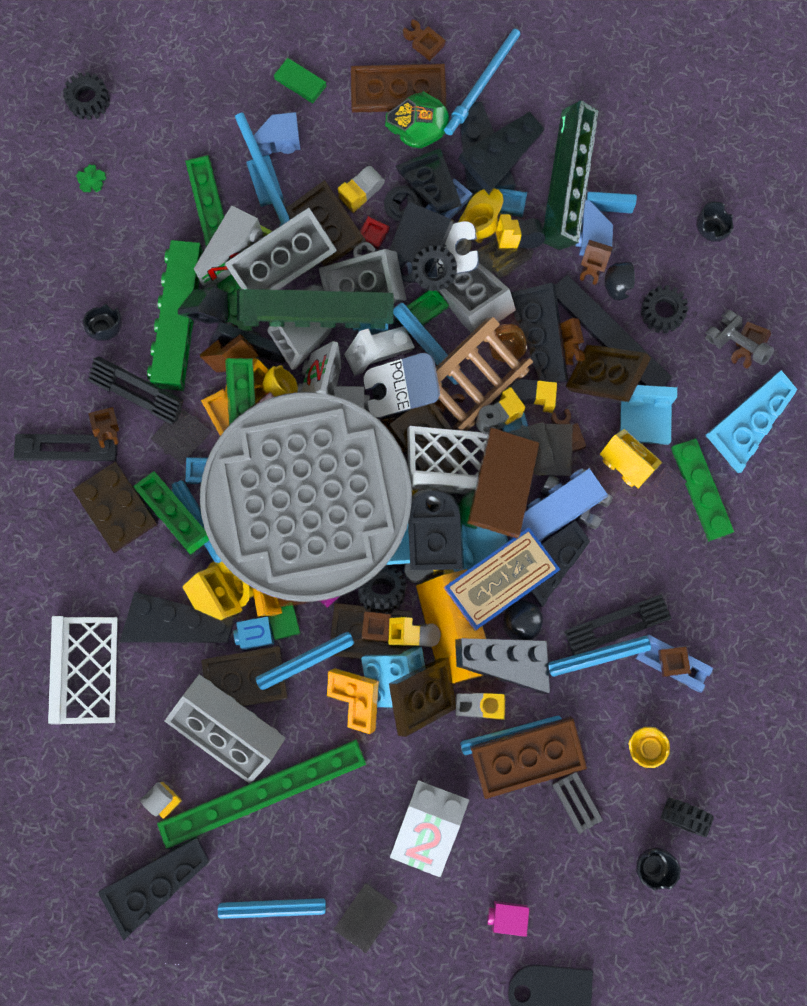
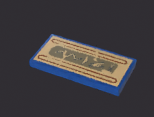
M527 528L520 533L518 538H513L450 582L444 589L474 631H476L560 571V568L531 529Z

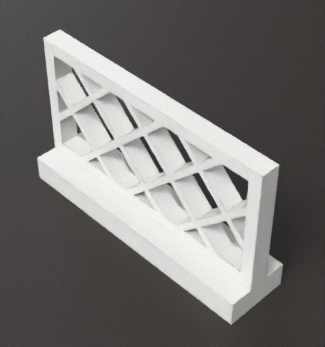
M409 426L407 428L408 470L413 491L431 488L432 490H440L446 493L467 494L475 490L479 471L475 475H469L462 466L469 460L480 470L481 464L473 455L479 449L484 452L488 434ZM415 434L424 435L430 443L422 449L415 442ZM441 436L448 437L454 444L448 451L436 441ZM464 439H471L478 447L470 453L461 442ZM431 445L442 455L436 462L425 453ZM455 447L466 457L460 465L449 454ZM419 456L429 464L430 468L427 471H416L415 460ZM445 458L455 469L451 473H444L437 464Z
M52 616L49 724L115 723L117 617ZM95 623L91 628L86 625ZM101 623H112V634L104 641L93 632ZM70 624H82L88 630L78 641H75L69 635ZM91 633L101 644L89 655L79 644ZM69 639L74 643L70 648ZM110 640H111V648H109V647L106 645V643L109 642ZM103 646L111 653V660L104 667L92 658ZM78 647L87 657L75 668L68 661L69 653ZM91 660L100 671L88 681L78 670ZM68 665L73 669V671L69 675ZM110 665H111V675L106 671V669H107ZM75 673L86 682L76 694L68 688V680ZM102 673L110 679V687L103 694L91 684ZM88 686L99 695L89 707L78 698ZM67 691L73 696V697H72L70 700H68V701H67ZM109 692H110V702L104 697V696H106ZM76 699L86 710L78 718H67V706ZM103 699L110 706L109 717L98 718L91 709ZM89 712L94 718L83 717Z

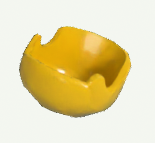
M282 365L273 366L265 374L263 380L265 393L271 392L276 397L298 392L296 379L289 371L283 369Z
M645 726L636 730L628 743L632 759L642 767L655 768L665 763L670 754V743L667 736L656 727Z

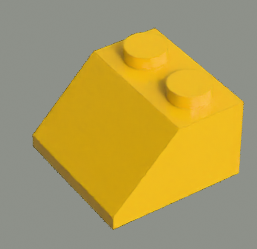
M625 429L615 434L600 453L604 458L602 461L612 470L616 468L623 475L621 478L631 487L635 485L637 488L662 463Z

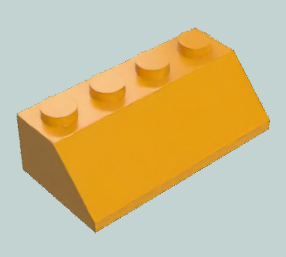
M467 569L441 575L416 586L425 623H433L440 630V641L436 646H432L435 660L448 658L452 684L484 676L456 667L455 639H486L483 626L474 631L444 589L446 585L465 573Z

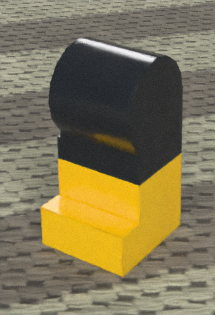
M509 214L500 215L496 229L499 248H536L545 241L540 220L535 218L525 221L511 220Z
M519 379L511 384L510 388L513 389L524 405L526 403L543 405V412L553 413L556 403V382Z

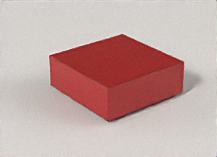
M368 216L360 232L366 239L364 242L370 243L379 250L390 227Z

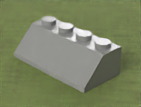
M308 207L225 262V265L254 306L256 304V291H277L337 250Z
M200 674L164 721L249 784L270 763L285 740V737L275 728L270 727L259 719L255 713L244 708L233 697L225 694L214 686L210 680L205 679Z

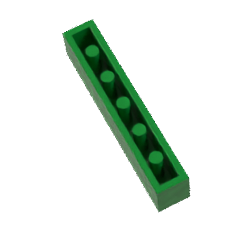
M171 240L170 248L165 251L167 269L166 272L162 273L161 284L164 289L163 295L158 297L160 315L159 318L155 319L154 331L157 333L156 342L153 341L151 344L153 362L152 365L148 366L147 370L148 380L161 389L184 391L194 320L178 315V309L193 290L199 289L200 280L194 271V267L203 254L200 243Z

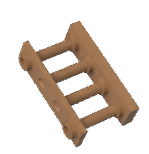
M494 317L486 318L436 366L440 389L438 399L458 419V422L452 427L454 430H469L476 423L475 418L478 416L480 409L483 406L489 405L516 378L519 380L529 372L528 366L533 363L530 358L522 359L519 362L495 335L497 333L495 329L500 324ZM482 341L485 343L489 342L512 368L502 379L478 353L479 349L477 346ZM464 358L467 360L471 359L494 385L485 396L461 372L459 363ZM447 375L449 377L452 376L476 402L467 413L441 387L443 385L441 381Z

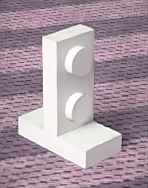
M404 326L371 335L369 329L359 331L344 355L355 376L364 373L369 364L409 353L415 347Z

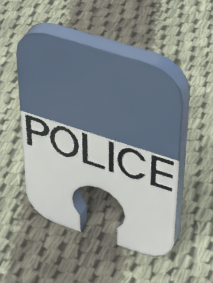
M470 222L454 223L444 245V248H447L455 257L457 274L471 272L479 264L478 251L459 255L456 250L460 240L477 239L475 226ZM438 259L429 277L436 278L443 274L444 264L440 259ZM408 262L407 267L408 273L410 275L412 272V264Z
M420 353L371 368L364 375L366 390L373 389L378 384H384L387 388L386 396L382 400L374 399L368 401L370 413L377 418L432 404L440 396L435 362L433 357L427 353Z

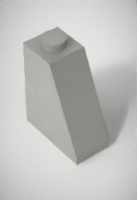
M272 320L267 331L293 370L329 336L336 321Z

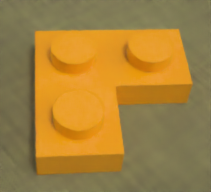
M334 668L328 671L327 696L349 702L348 728L368 734L373 733L376 730L379 681Z

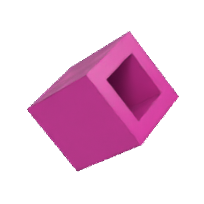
M494 901V908L489 907L487 924L492 925L493 933L527 937L529 907L522 904Z

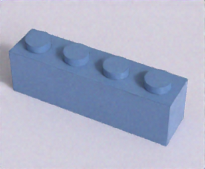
M582 468L570 476L571 481L563 486L561 483L548 491L550 494L543 500L537 498L527 505L529 510L524 514L521 533L530 528L541 542L607 498L608 495L590 468L586 471Z

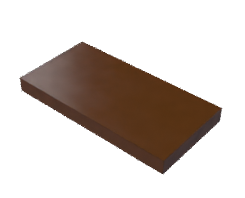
M445 64L351 66L352 112H389L404 102L409 96L423 91L438 99L446 107Z
M490 428L468 524L513 538L520 536L539 447L538 442Z
M572 716L470 746L485 799L587 769Z

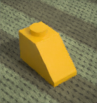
M217 566L198 572L182 586L196 610L219 620L242 611L241 606Z

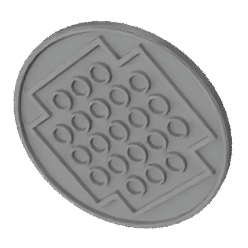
M297 392L276 396L253 406L237 417L226 428L212 448L204 468L200 488V506L204 528L212 547L225 566L235 576L254 589L272 597L297 602H314L339 597L357 589L376 576L393 557L404 537L412 503V488L407 463L401 448L389 430L374 415L354 402L338 396L315 392Z

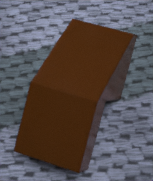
M240 334L226 346L218 339L199 355L215 372H226L225 360L227 358L254 359L258 356V353Z

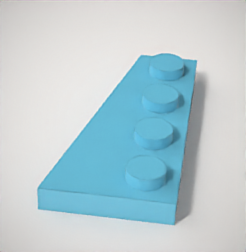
M782 370L772 376L706 434L707 438L737 473L743 471L749 458L758 449V445L763 437L768 434L776 418L781 415L797 391V388Z

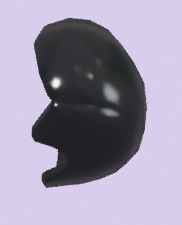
M712 201L705 204L697 216L696 227L705 239L711 242H720L728 238L734 228L733 215L725 211L724 203Z
M632 262L615 263L607 269L604 286L608 295L614 300L621 301L629 298L630 296L625 293L627 290L634 288V266Z
M104 304L100 308H92L86 312L83 318L86 334L98 341H108L117 336L122 326L119 309L115 308L114 310L107 304Z
M520 600L506 609L503 628L511 640H533L539 635L543 624V617L536 604L527 600Z
M663 848L647 849L636 860V873L641 883L654 891L658 889L670 890L680 879L681 868L677 859Z

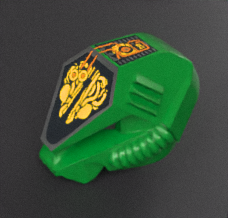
M423 91L409 96L400 105L386 113L385 126L392 133L398 134L400 140L406 145L422 149L439 140L445 134L444 128L449 123L450 118L446 107L438 99Z

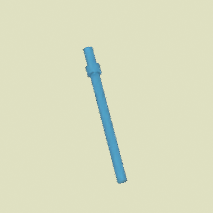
M518 29L511 31L462 104L455 108L451 114V120L444 128L446 134L452 135L458 125L465 121L469 115V109L519 38L520 31Z
M239 113L235 115V119L281 222L279 226L290 220L246 117L244 113Z

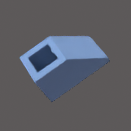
M296 112L271 115L253 135L262 156L276 152L290 154L295 150H300Z
M585 200L581 229L580 232L576 233L575 246L580 247L579 255L583 256L589 240L612 246L613 224L590 200Z

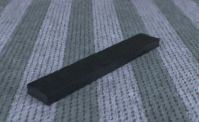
M568 275L555 285L557 302L573 318L579 319L580 325L603 347L647 353ZM650 356L651 359L639 383L644 386L663 387L671 380L672 376Z

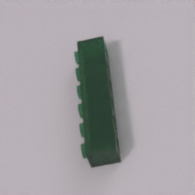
M582 100L563 109L561 112L543 226L545 235L543 243L559 251L579 243L599 112V110Z
M237 289V320L243 321V326H259V321H269L270 327H285V322H295V327H310V322H320V327L335 328L336 323H345V328H361V323H370V328L385 329V324H393L394 293Z

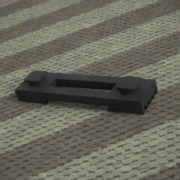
M100 356L93 358L94 363L91 365L93 367L90 369L92 372L89 373L88 381L132 401L170 424L177 422L183 399ZM117 377L156 396V401L152 402L116 383Z
M15 434L14 459L20 461L77 460L117 462L118 444L115 445L113 439H107L104 442L105 447L101 448L98 438L94 437V435ZM43 443L90 444V452L41 450Z
M662 594L565 630L564 633L573 655L583 653L672 619ZM637 612L640 613L642 622L595 638L594 628Z

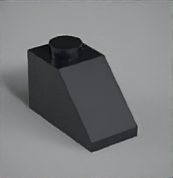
M211 284L204 285L203 289L193 290L179 307L178 315L205 324L228 322V292L218 289L217 285Z

